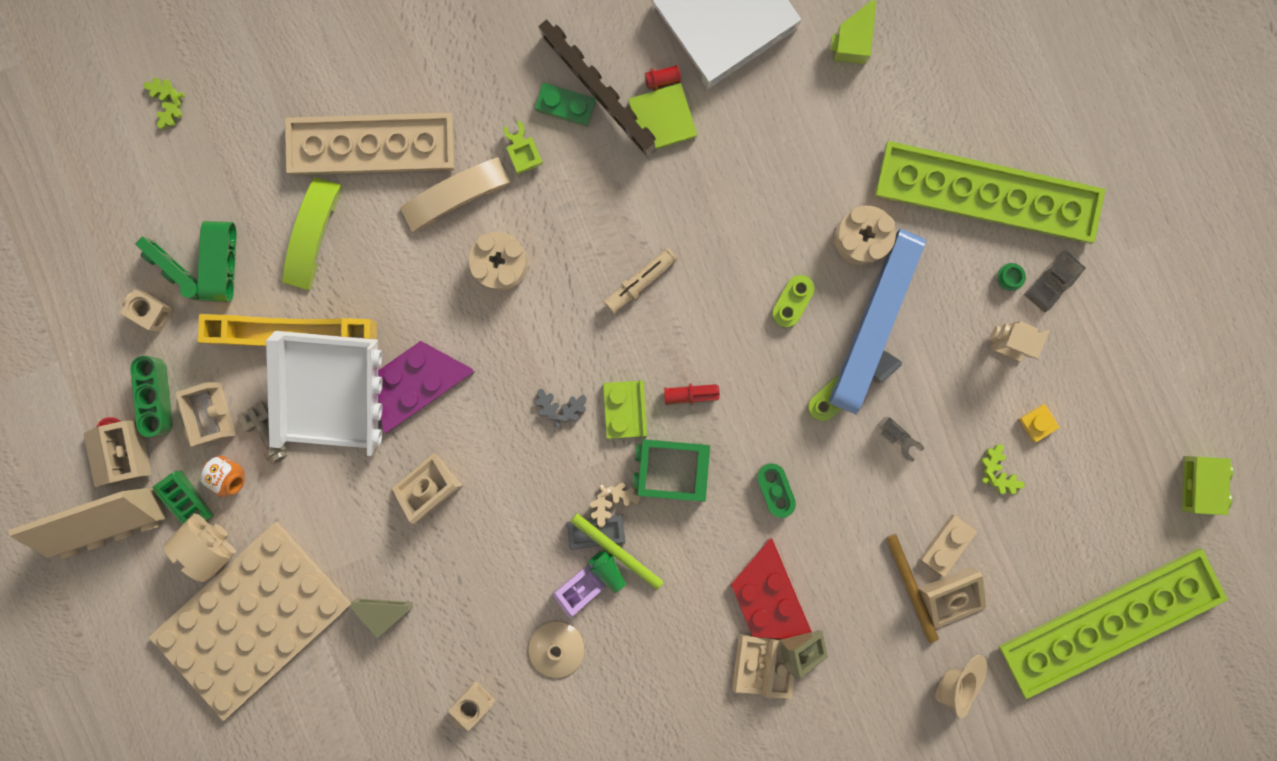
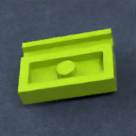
M644 380L603 383L607 439L647 436Z

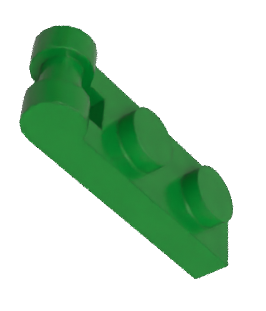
M142 236L135 243L142 251L140 256L153 266L157 264L163 270L160 274L172 284L177 283L180 286V293L183 297L200 301L197 289L198 281L154 240Z

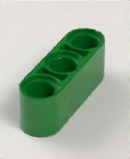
M203 221L201 224L197 283L200 301L231 302L233 299L237 240L234 222Z
M136 357L131 363L130 372L137 429L145 437L166 436L170 433L173 426L166 364L158 357ZM150 362L153 368L151 374L147 375L145 367ZM151 390L156 395L152 404L148 400V394ZM154 418L159 423L156 431L151 427V422Z

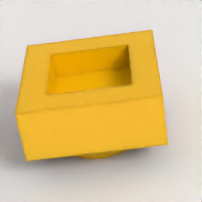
M1041 404L1018 418L1032 442H1038L1060 428L1046 404Z

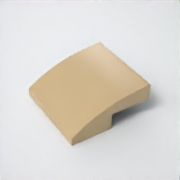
M739 634L732 690L735 693L762 694L769 698L792 699L794 677L785 668L780 645L781 639Z

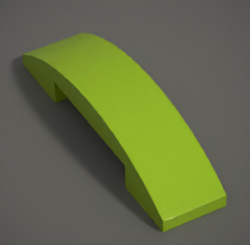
M314 177L299 209L290 237L282 283L311 290L318 264L315 262L330 213L335 211L342 188L341 184Z

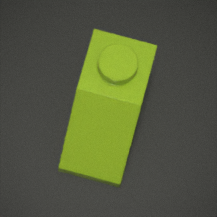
M877 1L867 3L843 22L836 34L831 35L829 51H834L833 61L856 64L867 63L871 57Z

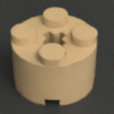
M874 206L856 207L838 223L834 232L835 247L841 258L851 265L866 266L873 264L886 256L892 249L896 237L895 222L892 217L880 208ZM863 231L869 237L866 242L863 241V236L860 234Z
M491 232L483 234L470 250L469 267L472 275L478 282L490 289L497 291L511 289L518 285L527 274L529 261L526 251L513 236L507 233ZM499 255H501V258L505 260V264H499L498 268H496L493 260L498 259Z
M196 513L164 544L165 553L173 564L178 560L185 566L181 571L199 582H206L213 577L236 553L235 548L226 540L228 536L226 530L218 524L210 525Z

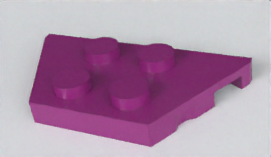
M422 341L416 343L378 370V377H382V390L378 394V400L382 404L381 421L383 431L385 433L392 431L475 372L473 368Z

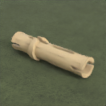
M666 247L665 250L645 265L632 278L621 282L622 286L607 299L603 300V302L615 315L632 298L634 300L637 299L639 292L658 278L672 264L676 263L678 259Z

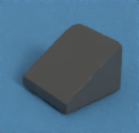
M883 350L872 379L876 383L884 382L902 366V362Z

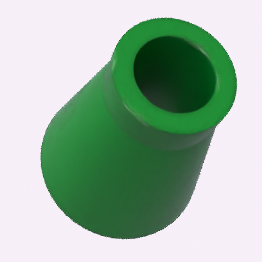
M606 550L600 551L588 561L589 571L610 588L612 593L620 591L626 585L613 555L608 554Z

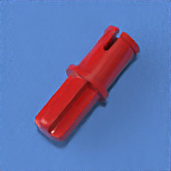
M689 383V386L664 387L665 405L690 403V405H693V402L717 401L720 398L719 386L717 384L692 386V383Z

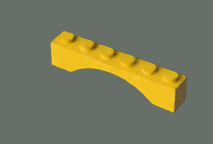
M199 314L198 343L208 345L266 346V340L275 331L377 340L378 322L372 319L354 318L290 319Z

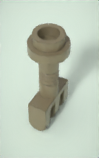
M260 401L256 405L261 414H258L254 407H250L247 409L251 418L250 421L243 412L237 415L246 432L256 429L267 449V452L264 454L265 459L270 461L271 464H276L287 457L285 453L287 449L285 445L281 448L269 447V429L265 422L269 421L268 408L263 401Z

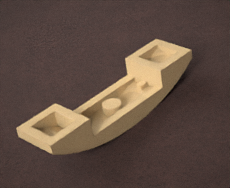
M495 158L464 170L436 184L408 201L400 209L411 231L415 233L438 221V217L485 193L489 195L510 184L511 181L499 158Z

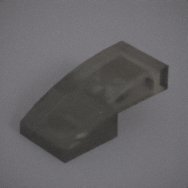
M1064 250L1041 273L1024 295L1045 313L1052 308L1064 291L1075 283L1086 267L1068 251Z

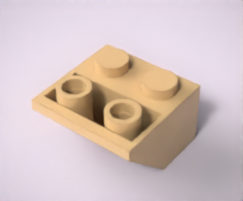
M136 421L117 422L84 432L95 488L152 475L144 436L139 433Z

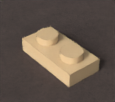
M951 515L920 557V560L945 577L977 534V531L957 516Z

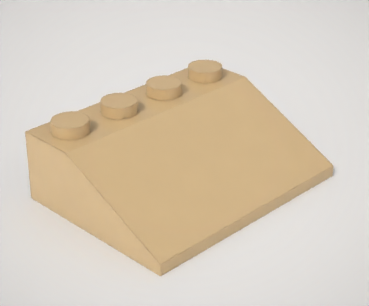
M153 488L121 491L10 529L8 534L10 537L47 558L60 556V559L63 560L79 555L77 549L87 547V550L90 551L105 546L104 540L113 537L116 542L131 537V531L138 528L141 529V532L159 527V521L168 518L162 500Z

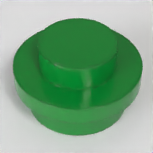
M1016 263L1003 265L997 273L998 284L1007 291H1015L1021 288L1026 280L1024 269Z

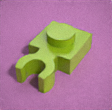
M521 121L517 122L519 132L515 135L509 133L507 126L503 127L506 138L513 142V145L506 148L518 175L543 165L533 138L530 137L524 140L526 131Z

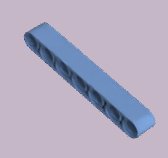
M901 228L897 231L894 245L885 258L830 396L829 404L855 415L860 410L926 244L925 238Z

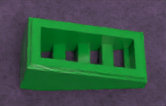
M182 470L172 472L152 487L158 497L182 524L189 519V515L198 509L201 511L199 515L205 521L214 516ZM177 483L178 487L170 492L168 488ZM184 492L186 496L177 501L175 497ZM189 501H192L194 504L184 511L182 507Z

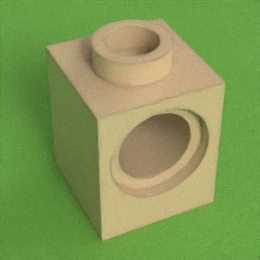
M134 289L132 293L125 297L120 314L149 331L161 332L174 308L144 291ZM145 303H147L149 310L148 313L145 316H143L141 313V308Z
M474 681L448 710L451 714L450 719L457 727L461 729L464 727L469 731L493 706L495 699L480 684ZM472 702L475 704L477 712L473 714L467 713L463 708V703Z

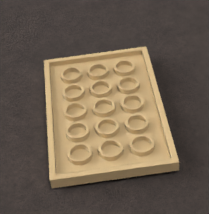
M275 522L148 638L224 721L350 607L351 602L278 522Z

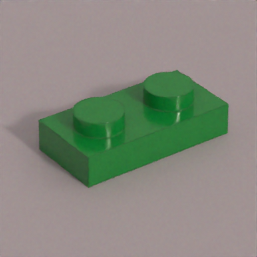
M543 82L535 111L588 127L596 104V98Z

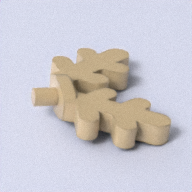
M620 483L615 488L611 486L607 489L602 484L598 487L601 493L597 495V500L590 503L591 509L597 508V511L591 514V519H597L599 528L605 526V519H611V513L605 511V508H612V503L605 500L610 495L613 496L614 504H618L619 499H622L624 507H629L630 503L638 504L640 497L634 495L635 489L633 487L623 491L625 489L624 483Z

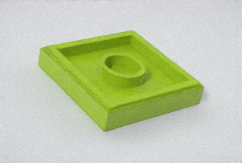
M681 83L628 99L630 108L638 117L636 122L642 129L646 126L655 136L656 150L697 138V132Z

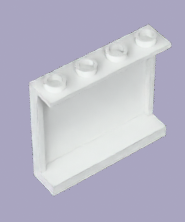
M652 0V10L659 12L702 75L701 81L707 90L797 30L802 20L788 0Z
M275 331L266 340L269 447L281 448L286 441L367 448V456H371L376 447L381 445L382 430L378 429V420L382 416V404L378 403V394L382 390V377H378V367H381L382 350H378V340Z

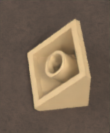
M433 453L397 483L392 490L409 522L415 524L420 522L457 491L462 484L439 456Z
M970 567L918 587L935 629L986 608L983 576L979 571Z

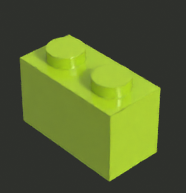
M1184 456L1183 512L1229 515V508L1232 505L1230 480L1233 477L1231 458Z

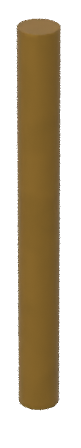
M897 534L886 537V540L928 643L939 640V637Z

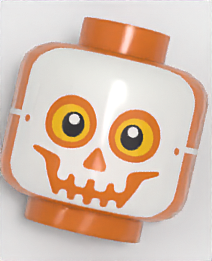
M216 456L204 464L201 482L204 487L216 495L228 497L242 489L245 483V472L242 466L228 457Z

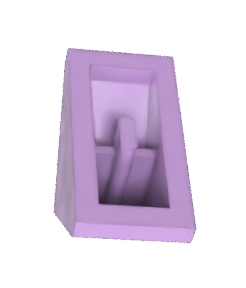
M589 565L557 587L552 594L569 618L606 587L603 582L589 571Z

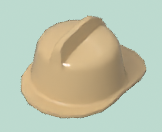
M976 655L969 661L965 669L947 670L938 685L935 699L954 709L956 716L960 719L968 714L972 702L984 684L987 674L985 657L983 655Z

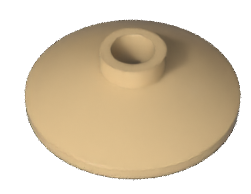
M552 621L540 626L532 635L528 649L530 660L536 670L552 678H561L573 673L580 666L585 650L583 638L578 630L562 621ZM559 647L561 654L559 656L552 655L551 648Z

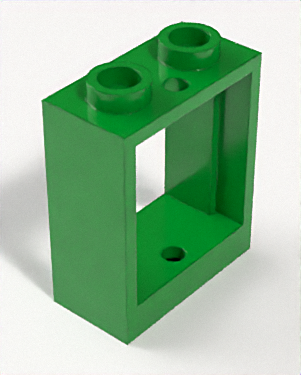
M642 439V445L636 444L635 461L641 462L640 473L634 472L633 489H638V496L706 502L710 445ZM649 447L697 451L694 493L645 489Z

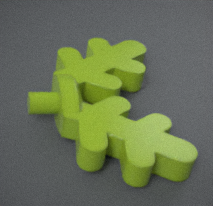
M156 77L152 79L153 83L145 82L143 87L150 91L149 95L153 98L159 96V99L164 101L162 107L166 111L157 112L156 116L160 118L157 122V127L160 129H166L168 125L174 127L176 122L173 117L182 118L183 116L179 108L182 106L180 99L185 97L184 92L178 93L176 89L172 88L171 81L167 79L163 80V86L161 80ZM169 97H171V103L165 102L169 99Z
M997 444L994 448L986 449L989 459L987 457L981 458V463L985 467L983 471L986 476L981 480L982 483L986 484L989 482L991 486H996L999 494L1006 493L1005 487L1009 494H1016V489L1024 488V482L1016 481L1017 475L1015 474L1009 475L1008 479L1005 480L1007 477L1005 472L999 473L997 478L993 473L994 471H1001L1003 468L1002 465L997 463L998 461L1006 460V456L1002 454L1004 446Z

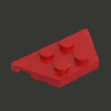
M769 538L758 553L749 560L746 567L730 583L753 637L778 639L812 632L772 538Z

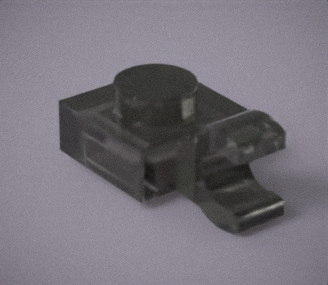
M884 417L877 425L882 430L880 435L892 445L895 442L901 445V455L905 460L909 462L915 460L909 454L910 447L914 446L919 451L924 450V446L912 439L911 435L892 418Z

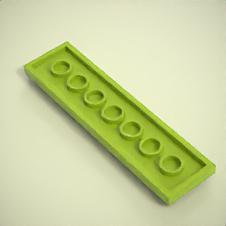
M887 141L874 197L1091 245L1095 243L1106 189Z
M1196 548L999 645L998 648L1022 696L1028 699L1227 601L1228 598L1204 550Z

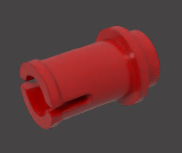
M678 65L655 71L651 68L649 72L644 74L647 88H653L654 91L660 86L681 83Z

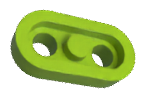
M796 275L787 282L772 310V318L778 326L788 328L799 321L814 294V284L809 277ZM797 284L804 285L805 292L803 294L796 291ZM784 308H789L792 311L790 318L783 316L782 311Z
M838 376L829 381L809 400L808 412L815 420L827 421L841 410V408L829 404V399ZM822 401L828 405L826 412H821L818 408Z

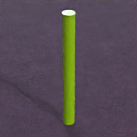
M578 513L574 514L570 520L573 525L653 588L658 590L662 586L663 580Z

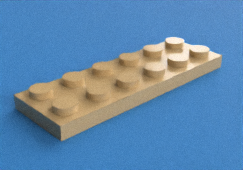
M452 112L285 118L286 173L288 175L455 170L454 115Z

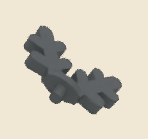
M543 389L537 391L539 399L535 400V405L544 407V409L539 410V415L549 416V420L555 421V428H560L561 422H567L568 420L578 421L579 416L575 413H584L586 411L583 405L587 399L586 396L581 395L577 400L575 397H570L571 406L568 408L566 404H563L561 408L564 414L557 415L555 412L559 409V404L554 403L552 406L550 404L554 399L553 394L549 393L546 395Z

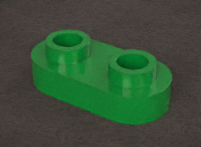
M767 463L761 466L757 472V482L769 512L778 518L790 516L795 510L796 501L783 468L774 463ZM768 472H773L775 474V480L773 482H768L766 480V474ZM783 498L785 500L783 508L776 507L777 499Z

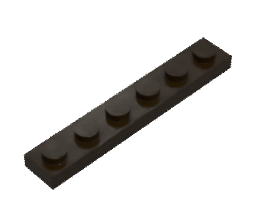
M547 19L538 27L542 38L647 158L656 152L654 143L656 138L646 126L643 129L636 122L638 117L629 106L624 108L618 101L620 97L610 85L606 88L600 81L602 79L601 74L593 65L588 67L583 61L584 55L576 45L571 47L565 41L567 37L563 30L557 24L553 27Z

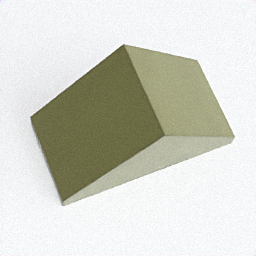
M357 598L351 602L353 612L376 638L380 637L413 608V602Z
M821 630L780 640L785 668L795 679L802 678L828 658L823 631Z

